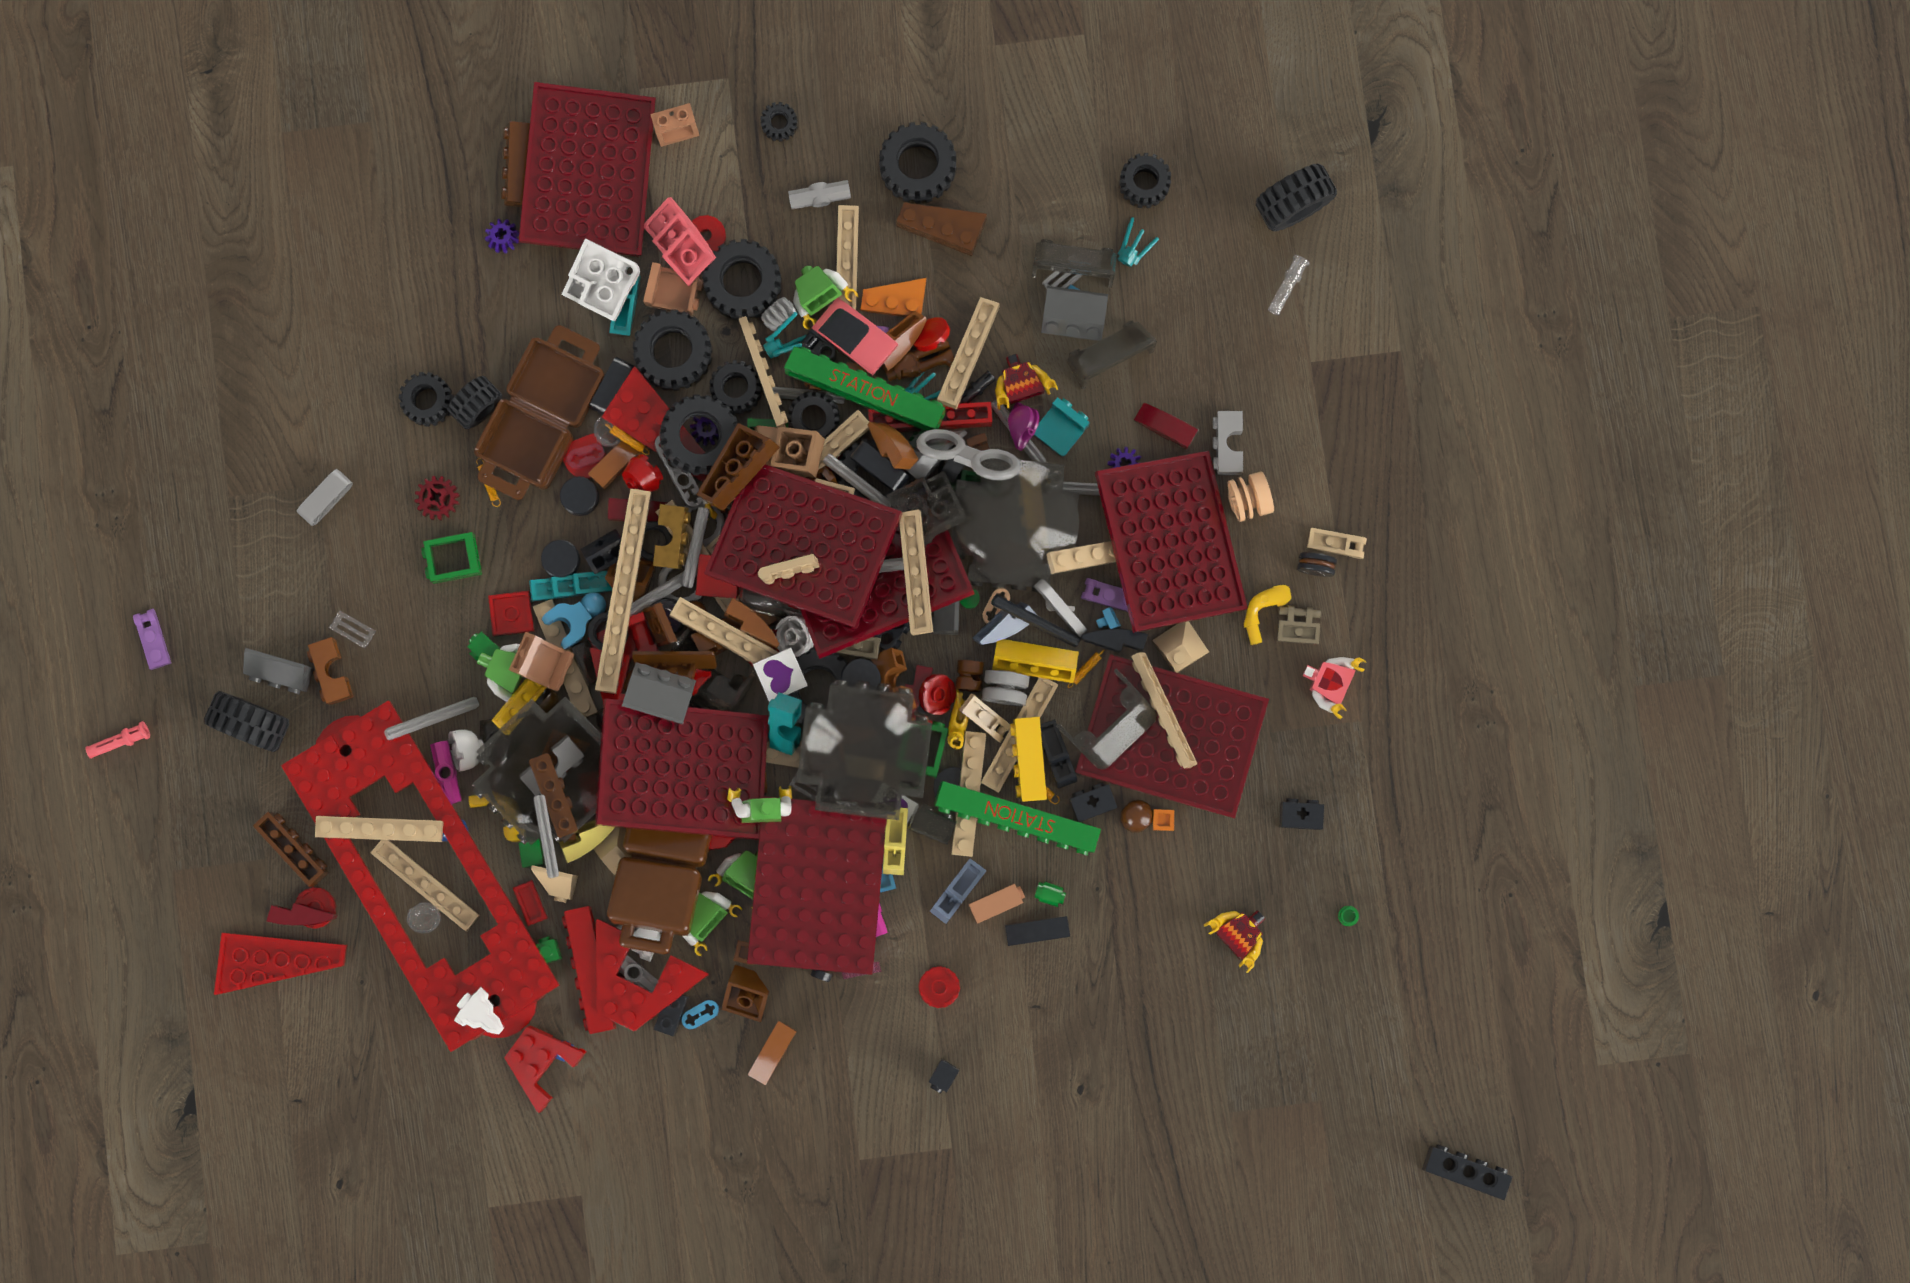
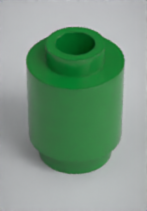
M1039 882L1034 898L1039 899V902L1058 907V904L1063 905L1066 892H1063L1064 887L1048 882Z

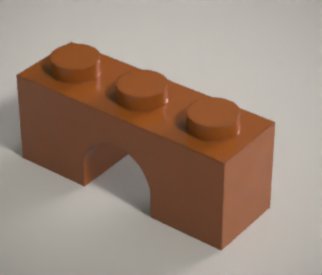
M330 637L309 644L307 655L309 661L314 663L315 666L313 674L316 682H320L322 689L319 690L322 701L333 705L354 698L347 677L343 676L333 679L329 674L330 665L334 661L342 659L336 639Z
M894 648L880 652L878 659H872V662L878 668L881 676V684L878 690L882 699L881 705L885 714L897 717L917 708L912 689L904 686L896 687L897 676L907 670L903 652Z

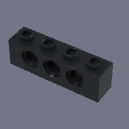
M1439 1144L1436 1145V1148L1429 1147L1422 1170L1505 1201L1513 1177L1507 1174L1508 1170L1498 1166L1494 1170L1487 1167V1162L1476 1159L1475 1162L1467 1160L1468 1155L1458 1151L1456 1155L1448 1153L1449 1148ZM1447 1158H1451L1453 1161L1450 1169H1445L1443 1166V1162ZM1470 1165L1473 1170L1472 1174L1465 1177L1463 1169L1465 1166ZM1486 1173H1491L1492 1181L1489 1184L1483 1182V1176Z

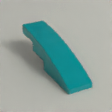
M601 571L597 574H594V572L576 573L567 577H551L529 581L531 601L584 596L593 592L598 594L612 592L613 588L605 580L608 571Z

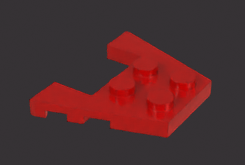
M530 1025L526 1027L504 1058L535 1110L540 1113L553 1097L540 1087L537 1082L557 1055H560L568 1064L575 1067L587 1051L582 1048L573 1047L569 1042H562L554 1038L553 1035Z

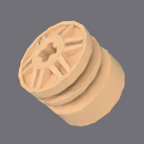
M1262 471L1250 474L1248 476V485L1245 484L1241 477L1237 479L1238 487L1233 479L1228 481L1229 502L1239 522L1245 521V512L1249 519H1253L1254 508L1260 516L1274 512L1271 491Z

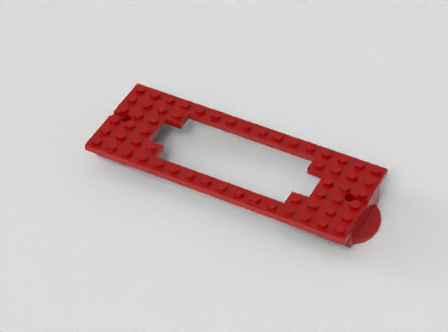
M388 700L362 717L358 715L345 716L333 721L323 729L314 746L282 764L281 767L315 824L316 816L355 818L360 816L350 797L384 776L395 793L413 783L415 784L435 820L443 821L444 835L498 924L480 935L491 954L455 975L446 958L427 968L351 839H324L449 1051L453 1052L481 1035L491 1038L509 1037L520 1032L530 1023L536 1013L537 1001L560 986L410 733L387 740L384 731L389 727L403 723L393 704ZM351 747L352 751L351 754L348 756L347 751ZM480 987L489 994L488 1000L493 1004V1012L500 1018L504 1027L500 1034L487 1032L481 1027L462 1026L454 1021L461 1010L457 1007V1004L465 994L473 995ZM496 995L500 997L499 1006H497L494 1003V997Z

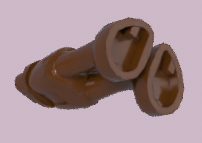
M948 339L943 343L937 344L938 347L931 351H908L889 371L885 370L889 381L897 378L901 380V377L921 376V373L941 365L951 368L954 355ZM945 351L928 360L919 361V359L935 352Z

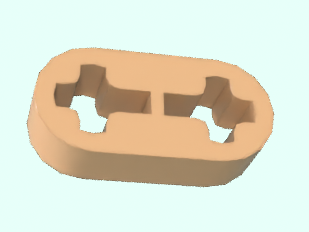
M998 588L990 597L982 614L986 624L989 622L986 615L987 612L991 613L993 608H996V615L1001 611V609L991 604L996 594L1004 593V597L1010 601V594L1006 589Z

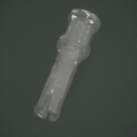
M1298 255L1293 256V262L1289 270L1285 271V279L1270 307L1267 309L1269 312L1275 315L1280 314L1295 284L1301 281V275L1305 267L1309 266L1310 262Z

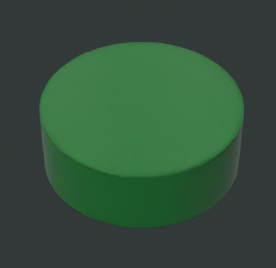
M973 589L974 595L960 600V604L964 608L973 609L979 604L980 596L975 589Z

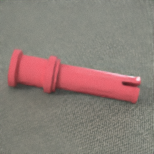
M142 721L139 722V725L130 729L124 728L120 734L86 746V753L92 759L123 745L132 746L136 741L144 738L149 739L150 732L145 722Z

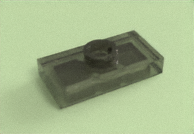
M590 640L570 649L574 653L575 662L587 686L597 681L590 648H593Z

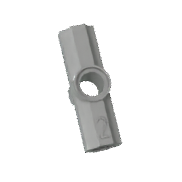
M848 180L829 184L819 182L810 185L808 188L788 191L791 209L808 206L823 207L829 205L830 202L851 198Z
M628 955L626 956L619 972L627 980L653 992L658 980L646 971L642 965L638 964ZM632 967H637L640 971L639 976L635 979L629 974Z

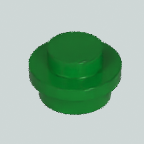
M1344 906L1338 912V919L1344 926H1353L1358 922L1359 913L1353 906Z

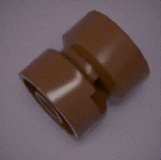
M958 660L957 673L960 676L956 678L955 689L981 692L982 679L980 676L983 675L984 662Z

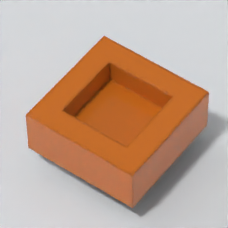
M1153 809V830L1174 831V810Z

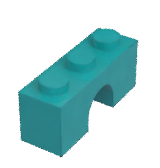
M780 692L775 699H771L768 705V711H770L768 725H770L768 733L770 748L791 756L794 754L801 740V728L794 725L801 716L802 700Z

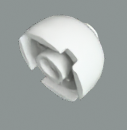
M787 616L777 624L776 629L778 630L775 637L780 643L777 648L780 652L791 647L795 657H800L801 654L809 653L810 649L814 647L803 617Z
M468 730L449 732L448 741L449 744L453 743L451 755L455 768L459 772L474 768L481 759V752L484 751L482 739L478 740L477 736Z

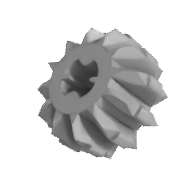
M783 297L769 306L762 314L761 319L767 328L771 331H776L796 312V309L790 301Z

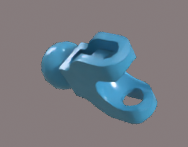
M588 593L582 598L581 602L579 601L574 605L566 603L557 604L544 614L541 620L546 625L556 621H564L568 624L569 634L561 642L562 648L567 650L582 640L586 631V624L595 616L605 612L606 601L598 593Z

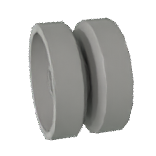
M985 670L984 682L996 687L983 688L981 700L1004 705L1026 706L1027 694L1015 689L1028 688L1030 677L1011 671Z

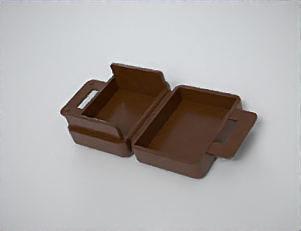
M557 325L553 329L547 342L540 338H533L530 341L507 385V393L511 396L510 400L504 399L499 401L474 449L475 455L480 460L485 461L478 474L480 482L516 500H521L524 497L530 484L542 490L549 488L573 441V435L567 430L568 425L573 428L581 426L590 409L591 400L605 376L601 368L593 365L600 350L598 343L561 325ZM561 340L585 350L582 359L558 348ZM495 467L519 478L516 486L493 475Z
M634 828L626 829L623 847L626 853L632 856L623 857L619 860L607 910V916L612 923L623 925L619 944L622 947L658 954H668L674 934L688 936L691 931L702 882L701 874L696 867L705 865L712 835ZM635 927L661 932L660 941L633 936Z

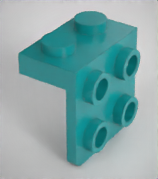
M1057 397L1052 403L1051 409L1039 422L1034 435L1060 456H1065L1089 427L1090 422L1083 412L1078 411L1077 413L1071 408L1072 404L1064 398L1061 400Z

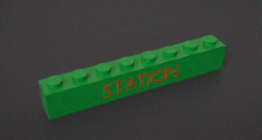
M794 346L784 367L785 374L923 431L939 429L945 416V407L936 400L929 401L924 399L919 393L914 392L911 394L906 392L899 385L892 386L887 384L882 378L875 377L874 379L869 377L862 370L857 369L855 371L842 362H832L827 356L819 354V356L815 355L805 347L798 348Z
M944 781L940 782L934 806L938 807L939 812L950 814V811L958 813L957 817L969 820L970 817L978 819L977 823L989 826L990 823L998 825L997 829L1009 832L1010 829L1017 831L1019 836L1029 838V835L1037 837L1036 841L1046 844L1049 841L1057 843L1056 847L1066 850L1069 847L1076 848V853L1088 856V853L1095 852L1101 831L1100 828Z

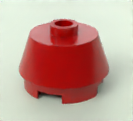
M639 454L637 457H632L624 469L622 477L629 489L650 492L659 489L663 475L657 465L653 467L647 461L649 457Z

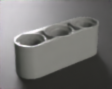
M338 469L334 470L299 506L297 513L311 526L316 525L349 491L353 482Z

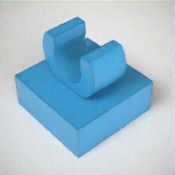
M1111 607L1102 610L1104 617L1096 621L1099 628L1109 625L1110 629H1116L1121 626Z

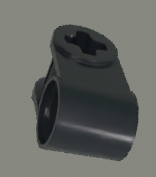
M810 328L808 335L799 343H802V347L809 349L811 353L818 356L823 351L830 350L832 354L828 358H830V361L835 362L836 352L832 344Z

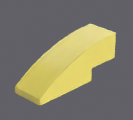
M887 807L883 874L904 875L908 808Z
M596 819L577 826L578 835L576 841L563 840L559 842L567 863L590 852L615 827L595 825Z

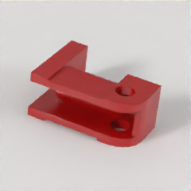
M641 612L630 616L628 629L632 634L637 651H659L652 632L646 624L647 620L644 613Z

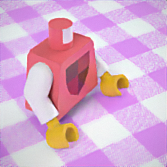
M1331 658L1326 662H1322L1319 669L1307 665L1303 677L1313 681L1310 690L1320 708L1333 713L1338 719L1342 718L1338 711H1347L1341 703L1355 671L1363 672L1365 670L1359 667L1361 662L1366 663L1364 659Z

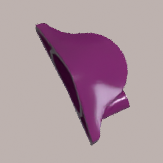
M1019 402L1015 403L1008 416V426L1016 449L1022 451L1038 428L1039 413L1036 409L1024 406Z

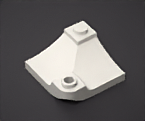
M585 239L570 270L569 279L561 295L612 321H616L632 286L637 281L640 268L634 261ZM629 267L633 269V273L631 275L627 274V269Z

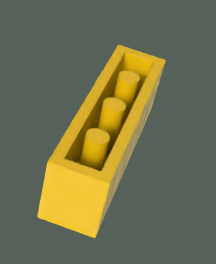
M1003 639L996 643L992 670L1011 671L1032 677L1074 683L1079 652Z
M1040 717L1013 719V723L1010 724V734L1015 739V744H1012V756H1016L1017 765H1013L1014 777H1018V785L1015 786L1016 798H1020V802L1047 800Z

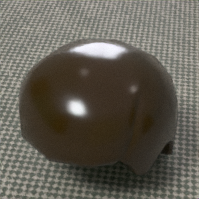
M546 688L529 710L537 716L550 714L558 704V694L554 690Z

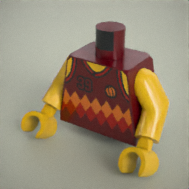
M1017 354L1006 357L1009 368L1002 370V375L998 378L995 388L997 409L1000 410V406L1003 404L1007 405L1008 409L1010 405L1044 394L1045 390L1049 395L1051 394L1050 388L1058 390L1056 382L1037 365H1031L1029 361L1021 364Z
M1258 910L1249 918L1243 912L1231 911L1221 913L1213 920L1204 924V927L1207 925L1211 926L1212 931L1209 934L1215 932L1240 960H1243L1239 967L1245 964L1248 967L1246 973L1254 967V962L1260 955L1263 943L1261 938L1263 933L1257 927L1265 920Z

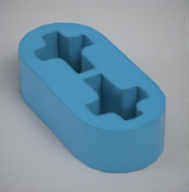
M707 1000L688 1010L682 1016L683 1026L687 1029H694L713 1019L719 1013L718 1004L713 1000ZM706 1004H709V1006L714 1005L713 1015H710V1013L701 1014L706 1009ZM688 1014L691 1016L699 1014L700 1017L694 1021V1026L691 1023H686Z

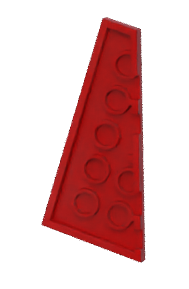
M634 366L601 418L657 453L654 443L659 436L661 423L669 407ZM682 425L680 439L683 446L692 453L704 454L703 449ZM691 473V475L694 478L698 479L702 483L707 477V475L700 474L699 476L693 475V473Z
M221 933L214 995L345 966L347 945Z

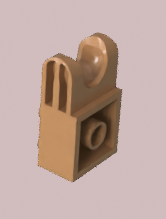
M755 427L754 431L770 438L780 446L776 453L767 461L766 465L802 477H817L825 441L817 431L786 427Z

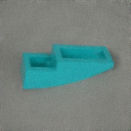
M640 275L635 285L632 286L616 321L611 320L609 333L630 336L640 286Z

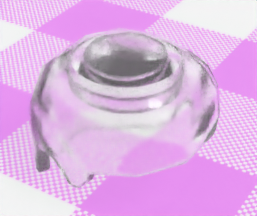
M599 417L594 424V436L597 442L606 447L618 445L621 440L609 433L611 430L609 428H612L613 425Z
M420 902L414 908L409 909L406 920L412 930L426 934L433 932L439 926L441 913L432 903Z

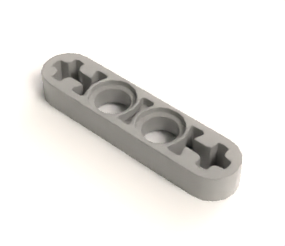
M658 436L654 443L655 449L686 506L690 508L699 506L702 498L698 496L696 499L697 503L694 504L693 501H688L690 497L688 491L685 494L682 491L688 489L691 485L694 487L690 490L693 495H696L699 491L691 473L687 472L686 474L681 472L680 468H672L668 465V459L663 456V449L658 446L660 444V437ZM686 475L689 478V483L686 486H681L677 481L678 476Z
M1041 578L1034 585L1043 598L1078 637L1081 638L1088 631L1045 580Z

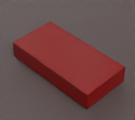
M533 880L513 887L528 926L548 919Z

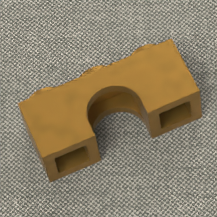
M660 504L658 525L669 527L673 533V538L666 546L655 545L653 566L682 569V565H685L686 553H684V545H687L689 537L686 527L691 520V512H688L689 508Z

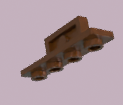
M634 651L632 654L634 665L636 662L646 664L650 667L666 670L693 680L696 669H716L717 667L713 651Z
M546 753L530 759L531 769L541 795L545 796L547 811L557 837L562 838L577 832L578 828L570 810L573 808L569 796L565 797L563 789L566 788L562 777L558 778L550 755Z

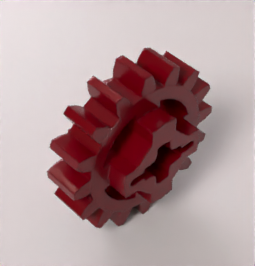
M432 476V481L424 479L426 484L424 486L418 485L421 491H415L419 498L415 499L414 502L420 504L417 509L423 511L422 515L424 517L430 514L431 520H434L437 516L442 521L443 515L449 518L450 511L456 512L453 508L454 505L460 504L455 500V498L460 497V494L454 493L458 488L455 485L451 486L452 481L449 479L445 482L443 476L439 480L435 476ZM441 485L446 488L436 489L435 486ZM428 491L427 498L424 499L425 493ZM433 492L440 496L439 502L441 505L435 501V494ZM450 498V502L447 506V499ZM436 507L440 511H431L429 508Z

